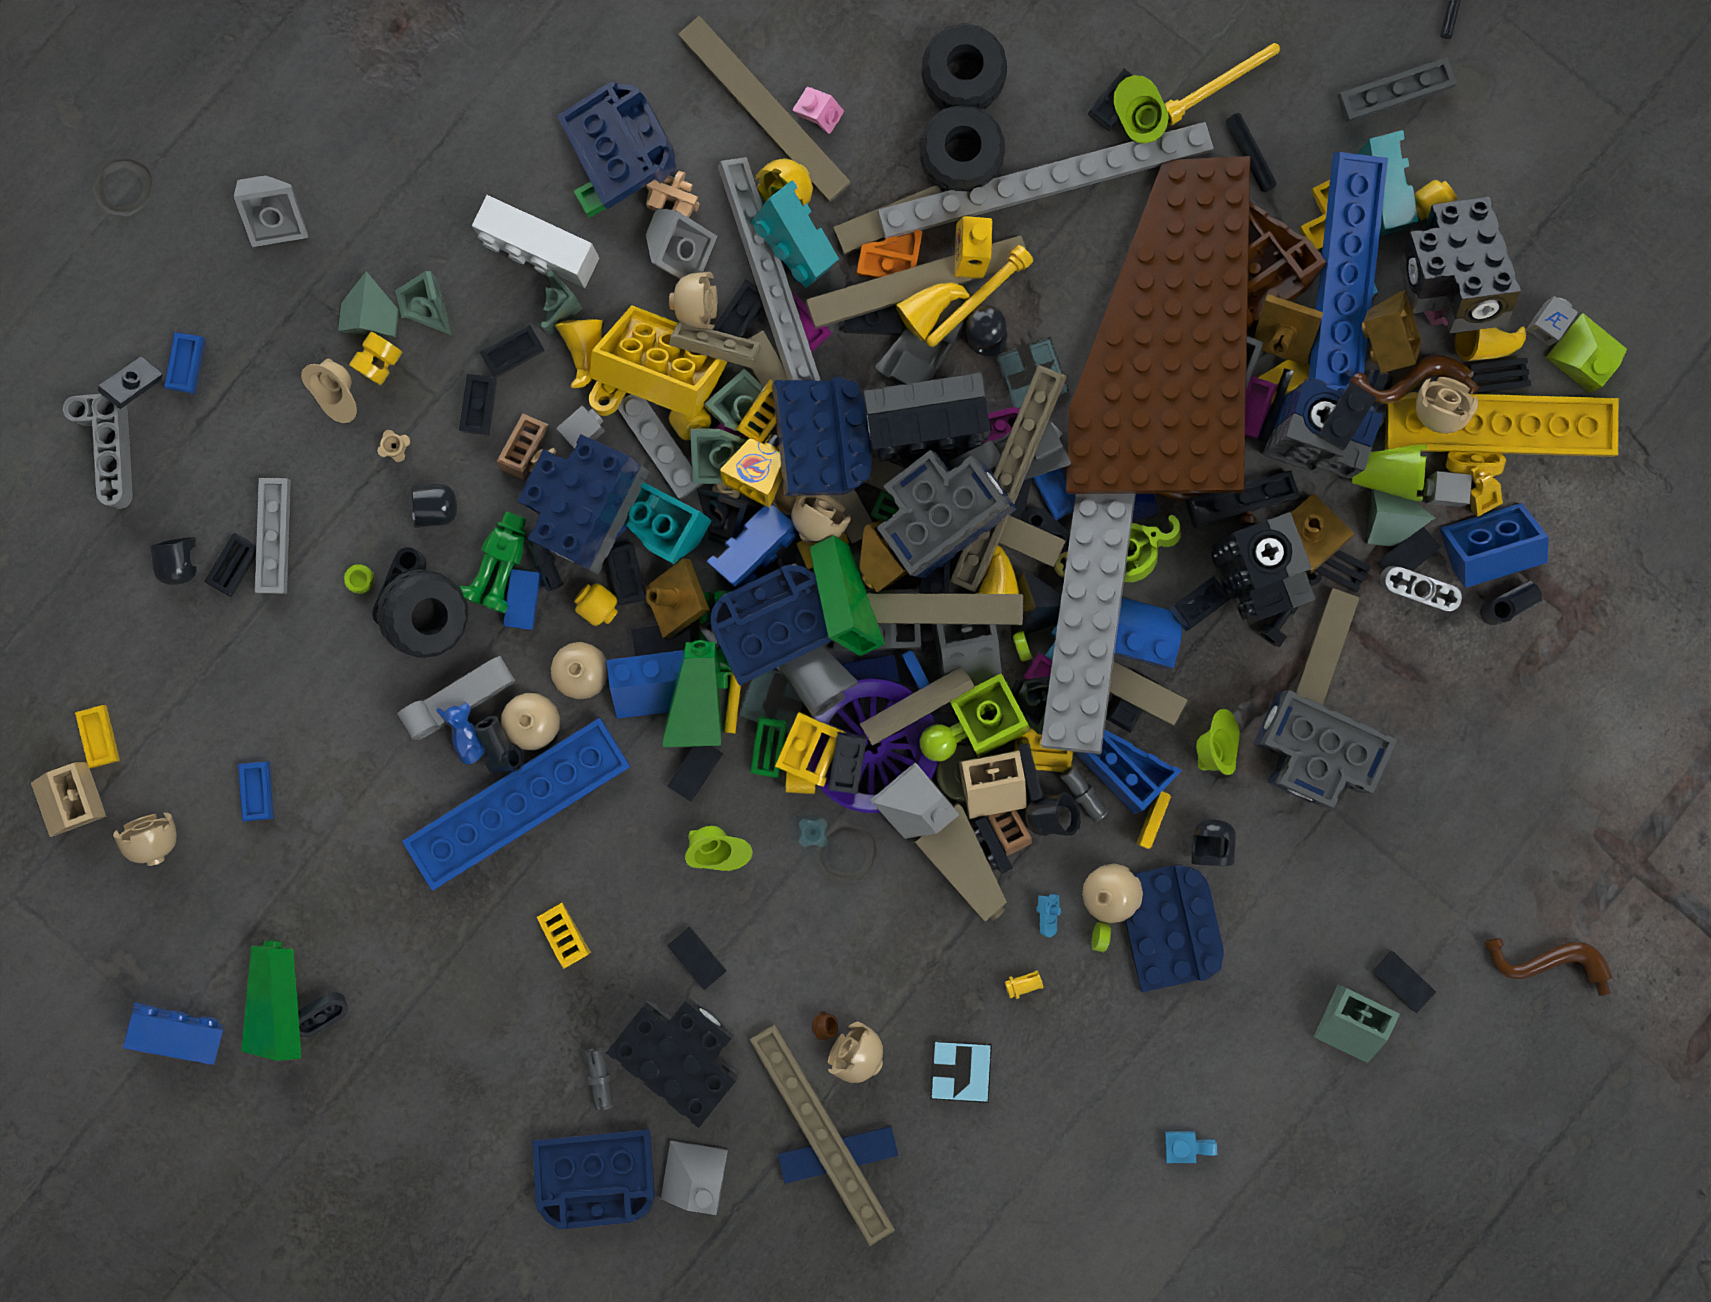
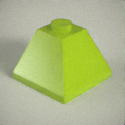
M1582 313L1545 358L1588 393H1591L1603 387L1618 369L1627 348Z

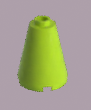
M1427 444L1371 452L1365 470L1352 477V484L1415 502H1422L1423 496L1417 495V490L1423 491L1426 456L1420 455L1421 450H1427Z

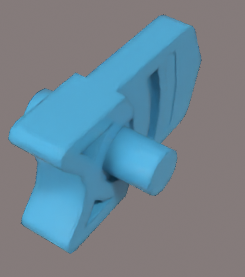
M1050 894L1049 897L1039 895L1036 911L1040 913V934L1051 938L1057 933V915L1061 914L1059 895Z

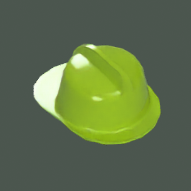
M1138 75L1127 77L1118 84L1114 92V105L1125 131L1131 139L1138 143L1156 141L1165 132L1169 119L1167 108L1157 87L1150 79Z
M1227 709L1218 710L1214 714L1211 729L1197 740L1196 749L1198 768L1200 770H1220L1225 775L1234 773L1240 732L1237 720L1231 711Z
M705 826L689 832V848L685 853V860L693 868L731 871L746 865L752 857L753 851L748 842L740 838L727 836L718 826Z

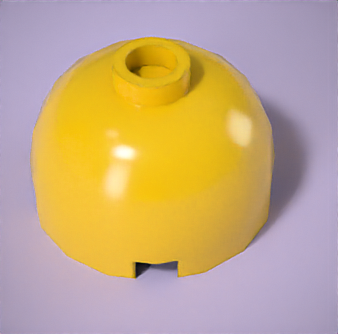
M787 158L773 160L756 175V179L759 178L760 181L757 190L764 202L792 180H794L798 187L794 192L802 206L808 204L811 200L813 186L809 172L803 165Z

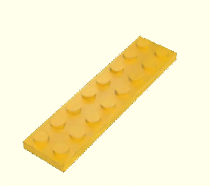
M1409 392L1402 399L1386 404L1385 450L1427 444V450H1421V452L1618 456L1619 398L1470 395L1472 399L1475 396L1478 399V408L1468 424L1454 433L1433 432L1419 420L1416 414V399L1418 395L1416 392Z

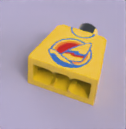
M965 216L956 223L955 277L983 279L992 254V219ZM970 260H977L978 263H977V264H972V263H969L968 261H970Z
M771 434L764 444L754 439H748L721 468L722 484L770 508L783 478L778 436Z

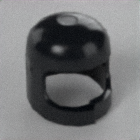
M989 305L979 306L968 315L965 324V335L970 348L979 355L992 357L1000 354L1005 347L1007 341L1006 319L996 307ZM1003 338L998 347L992 350H982L978 347V345H994Z
M445 484L412 486L414 528L443 526L455 519L457 499L452 488Z
M195 537L171 539L151 545L153 572L159 582L168 585L187 583L195 577L197 566H192L190 561V551L193 547H197Z
M1068 793L1042 794V799L1029 800L1026 805L1025 819L1028 828L1034 834L1047 836L1048 834L1072 836L1080 829V811L1074 798ZM1057 806H1065L1071 812V823L1066 831L1058 822Z
M1208 819L1199 822L1193 834L1191 864L1203 866L1233 865L1235 863L1236 832L1234 827L1223 820Z

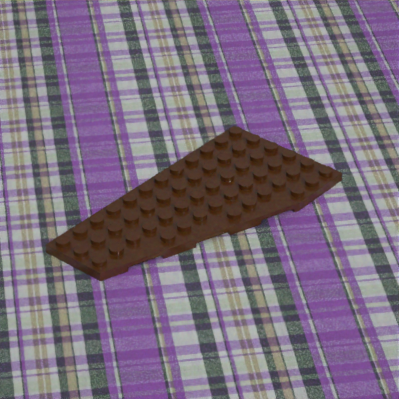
M1250 156L1170 160L1161 164L1069 407L1067 455L1071 464L1067 466V494L1244 493Z

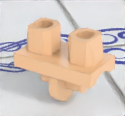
M680 170L675 177L669 175L663 181L664 183L653 180L646 185L649 191L646 205L647 208L653 211L656 208L663 209L667 200L675 203L673 210H677L689 218L692 211L697 212L700 203L697 202L698 196L687 193L691 192L693 184L684 181L685 172Z

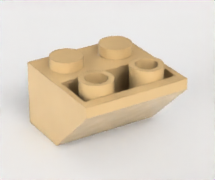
M1014 750L958 761L969 819L1027 807L1025 777L1020 751Z
M87 762L71 763L47 772L31 782L49 837L107 817Z

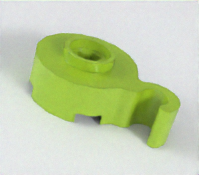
M1170 515L1168 518L1169 527L1172 529L1168 534L1162 533L1157 527H1147L1143 524L1141 526L1137 523H1132L1129 550L1135 549L1136 551L1134 555L1127 556L1124 582H1136L1147 577L1157 564L1158 547H1170L1179 541L1181 529L1179 520L1175 516Z

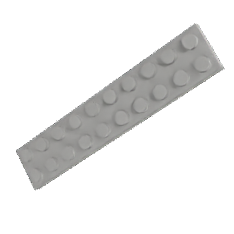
M1076 494L1041 739L1042 748L1101 754L1136 494Z

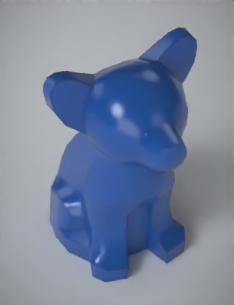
M465 702L461 706H452L446 711L437 708L436 711L444 722L452 727V744L460 761L464 764L476 762L484 754L485 748L474 729V725L467 721L471 710L469 704Z

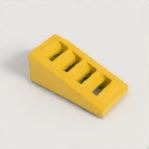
M771 379L764 386L737 427V430L748 438L760 443L765 440L776 424L775 412L773 414L762 406V403L766 402L775 409L774 399L768 396L770 392L773 393L772 383L774 381ZM758 411L769 419L768 423H765L754 414ZM749 421L763 429L762 432L759 433L747 425Z
M563 902L537 917L563 969L591 953ZM561 914L563 919L549 926L547 921ZM566 924L568 929L555 936L553 931ZM571 934L573 940L561 946L558 941ZM577 945L579 950L566 956L564 951Z

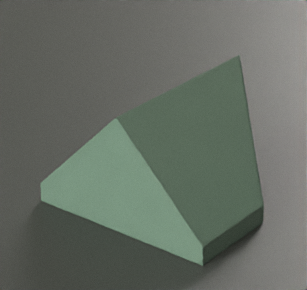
M365 271L341 303L338 331L368 335L371 331L382 337L396 338L399 309L367 271Z
M431 271L423 272L395 290L401 318H408L452 335L440 283Z
M548 271L547 277L551 284L550 288L546 287V304L543 310L547 311L546 322L542 321L541 327L545 333L552 334L557 330L555 324L570 320L583 308L575 295L554 271Z
M743 369L704 404V407L724 426L738 431V425L764 387L749 372ZM757 411L754 415L761 419L762 414ZM749 421L747 425L760 433V427Z
M691 429L693 483L722 484L721 468L747 440L721 429Z
M1371 489L1366 544L1396 547L1435 519V517L1415 501Z

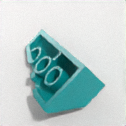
M643 482L633 506L628 511L625 523L650 552L675 564L699 545L712 520L700 511Z

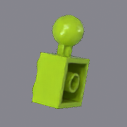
M1001 673L950 701L960 722L951 727L942 724H934L927 727L920 736L919 745L925 757L939 762L950 758L956 750L957 743L968 737L977 756L981 757L1030 732V728ZM991 711L992 714L996 715L993 720L989 721L986 719L985 713Z

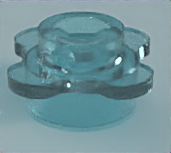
M805 818L799 822V827L801 828L799 843L801 846L818 845L819 847H824L827 844V838L825 837L827 822L824 819L820 818L817 821H809ZM811 830L816 831L814 836L810 834Z

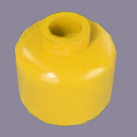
M1433 180L1414 194L1417 216L1420 221L1425 218L1428 219L1432 204L1458 200L1455 192L1446 181L1441 183L1438 180Z
M704 407L695 418L671 410L669 422L680 438L691 440V429H710L711 416Z
M595 583L592 586L589 584L585 585L574 599L576 613L593 626H598L603 621L609 624L618 613V610L615 609L617 604L616 596L599 583Z

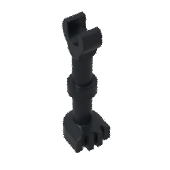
M1320 573L1313 580H1309L1310 587L1321 581L1322 575ZM1298 607L1278 613L1270 625H1262L1258 634L1273 646L1280 647L1287 638L1280 629L1289 616L1295 614Z

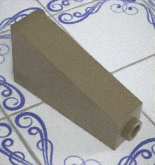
M957 803L953 807L959 813V816L937 834L920 836L914 842L984 921H987L989 918L994 921L1005 911L1003 905L1007 901L963 808Z

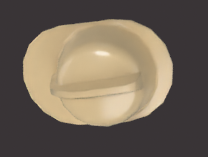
M326 359L320 365L310 364L302 370L301 377L304 385L330 418L340 423H349L356 417V402L350 393L352 380L350 374L343 366L333 362L331 359Z

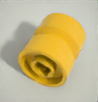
M370 331L362 344L363 352H357L349 366L381 386L390 373L388 366L395 365L403 352L387 340ZM373 357H376L378 361L372 364Z

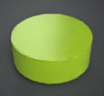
M353 565L346 571L344 583L350 591L364 594L373 588L375 575L370 568L364 565Z
M1024 632L1014 634L1013 639L1020 660L1024 662L1032 659Z
M1099 921L1096 923L1091 941L1092 950L1099 952L1107 950L1111 938V926L1108 923Z

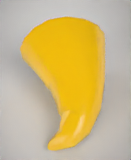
M953 282L936 284L896 305V309L906 327L916 337L926 343V339L931 334L939 315L950 302L958 298L967 300L970 296L963 286Z
M566 320L555 324L571 352L577 369L576 379L571 383V388H583L592 381V378H590L591 354L594 347L602 339L603 320Z
M1522 326L1516 333L1511 334L1496 327L1457 332L1454 342L1455 350L1463 361L1507 356L1523 346L1526 340L1525 327Z
M999 545L996 547L977 594H1019L1010 559Z

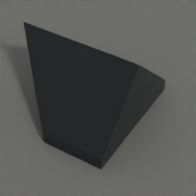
M697 489L703 514L712 520L708 527V540L725 545L731 537L735 540L741 534L750 510L748 502L723 493Z
M1025 570L1017 581L1019 594L1023 595L1022 625H1011V640H1013L1014 634L1024 632L1027 635L1058 623L1062 595Z
M1050 676L1016 680L1011 690L1029 727L1038 735H1042Z

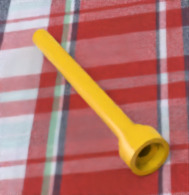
M1273 43L1182 100H1169L1164 103L1169 116L1168 125L1172 126L1182 120V116L1185 115L1187 109L1278 54L1280 46L1277 43Z
M1017 245L1009 253L1007 263L927 337V345L930 347L936 346L1015 271L1019 272L1029 267L1033 263L1031 254L1023 246Z

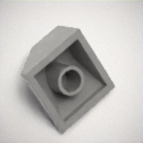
M266 175L237 180L234 199L252 247L308 238L309 235L291 184Z
M656 208L646 233L651 262L679 280L690 273L703 272L717 235L677 210Z
M916 762L871 799V802L904 839L937 834L959 816V813Z
M670 1140L661 1200L687 1211L717 1215L728 1149Z

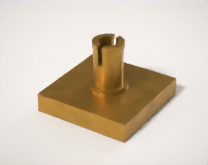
M1268 294L1262 308L1254 339L1263 342L1262 351L1306 365L1324 312Z
M1314 493L1291 512L1312 569L1308 570L1310 574L1354 537V532Z
M681 559L645 587L646 601L652 607L663 638L671 639L709 611L700 583L689 559Z

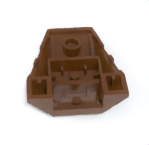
M1250 202L1247 328L1258 325L1268 294L1292 302L1309 289L1326 264L1324 258L1308 238L1303 235L1300 236L1286 224L1272 218L1266 211Z

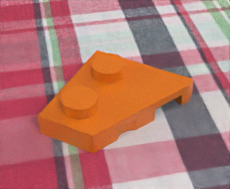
M917 230L908 235L886 238L881 242L863 244L860 250L856 275L877 279L916 267L923 231Z

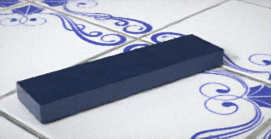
M891 1125L842 1137L858 1166L898 1156ZM811 1145L778 1153L785 1184L827 1174Z

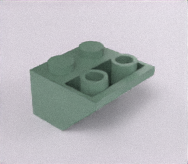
M1338 984L1313 1037L1368 1063L1388 1041L1400 1014Z

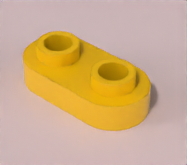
M597 381L590 392L589 403L598 415L608 416L617 410L626 392ZM603 400L610 401L605 406L600 405Z
M1449 452L1446 468L1451 473L1471 475L1470 470L1481 464L1485 475L1491 473L1492 477L1503 472L1506 458L1501 453Z

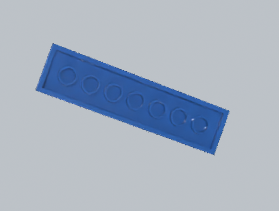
M1344 152L1333 153L1322 257L1326 264L1320 271L1316 310L1324 312L1312 345L1308 381L1310 378L1324 381L1327 384L1326 387L1338 390V388L1345 389L1355 374L1359 372L1364 374L1368 338L1366 339L1363 334L1362 322L1372 305L1388 158Z
M598 718L523 765L519 771L510 773L402 842L431 890H436L626 771L631 765L602 718Z

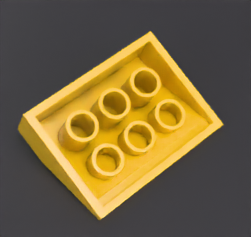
M631 305L592 350L590 378L695 418L708 401L728 361L670 346V337L678 323Z

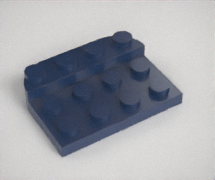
M615 81L610 82L558 115L595 191L607 210L655 179L662 183L676 170L673 146L649 101L635 85L617 84Z
M833 377L830 381L775 380L772 383L785 496L845 495L864 483L870 476L872 463L865 406L858 384L839 377Z
M783 566L732 592L726 593L716 602L711 611L710 624L712 632L738 685H742L833 641L828 636L816 576L801 566Z
M1170 865L1133 873L1141 882L1143 896L1139 909L1125 920L1140 991L1147 992L1197 980L1204 981L1220 971L1224 949L1210 887L1200 871L1184 865Z
M650 1129L532 1141L536 1207L543 1219L555 1228L570 1229L630 1223L643 1218L651 1211L656 1197V1190L654 1189Z

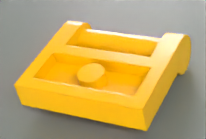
M798 712L775 767L824 787L827 781L825 776L833 760L837 732H847ZM822 733H825L830 737L815 772L807 770L806 768Z

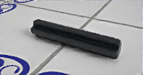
M1235 113L1229 116L1226 124L1242 155L1250 156V170L1261 191L1265 193L1272 190L1277 185V182L1242 115Z

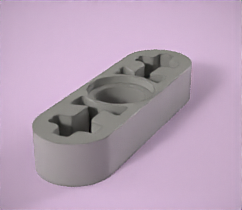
M1389 566L1380 575V584L1386 591L1440 610L1453 611L1459 607L1462 600L1461 592L1457 587L1402 567ZM1391 575H1397L1398 578L1406 580V586L1390 581ZM1423 580L1427 584V591L1423 596L1418 597L1415 594L1414 588L1417 582ZM1435 593L1448 594L1451 597L1450 602L1434 597Z

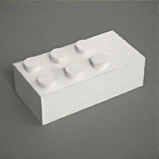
M486 195L472 224V227L478 234L477 238L483 241L482 245L497 253L501 249L509 253L508 257L517 263L524 265L525 261L535 265L534 269L546 276L548 271H554L557 276L583 288L586 287L599 260V256L592 243L489 195Z

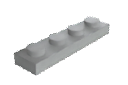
M631 394L622 399L617 409L679 500L703 485V483H693L692 466L647 400Z
M259 478L255 593L287 594L291 480L288 478Z

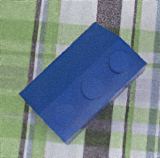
M1523 503L1440 527L1452 570L1465 588L1548 563L1549 537Z
M1122 597L1114 655L1165 669L1174 668L1182 636V625L1171 610Z
M684 650L606 660L610 691L617 719L668 712Z

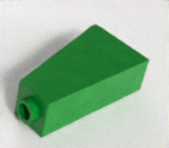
M832 535L809 547L829 639L859 656L885 645L850 546Z
M699 640L686 643L664 725L663 747L719 746L722 740V719L716 642Z
M265 940L263 945L251 946L241 1052L275 1061L301 1059L293 948L283 947L282 941Z

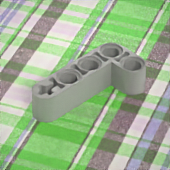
M101 394L69 397L63 404L65 417L79 425L93 427L95 481L98 500L113 508H126L131 503L133 497L127 406L119 409L114 405L113 412L106 415V407L111 402ZM85 405L84 414L78 417L77 411L79 407ZM115 431L114 441L108 444V435ZM116 459L117 467L113 472H110L109 464ZM118 490V494H117V495H113V498H111L112 494H115L116 491Z
M498 656L428 699L410 704L399 711L397 715L411 738L420 740L447 725L437 713V708L446 711L452 706H461L466 702L473 709L512 685L515 679L501 656Z

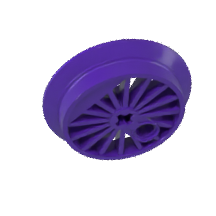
M857 680L858 685L843 692L845 698L824 714L816 717L812 716V718L841 729L829 723L837 712L857 735L866 736L865 732L841 709L842 706L852 701L860 723H863L866 720L858 698L871 697V718L876 715V697L889 699L887 709L912 695L913 692L900 684L887 680ZM932 714L925 715L904 727L903 731L881 740L880 746L877 747V753L872 754L870 750L864 752L860 779L867 764H869L868 794L828 790L830 769H828L825 776L827 778L825 786L819 787L828 797L846 808L865 813H881L871 802V799L877 795L874 794L875 764L878 767L885 787L890 783L882 761L897 777L902 774L887 756L910 766L916 762L930 779L933 776L938 761H932L925 757L919 745L920 736L927 727L936 724ZM825 733L821 734L808 764L812 772H815L823 753V747L827 744V741H823ZM906 736L908 744L890 743ZM890 749H909L915 761L890 751Z

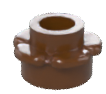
M825 1011L820 1012L812 1021L813 1033L819 1040L824 1041L836 1035L838 1030L836 1017Z

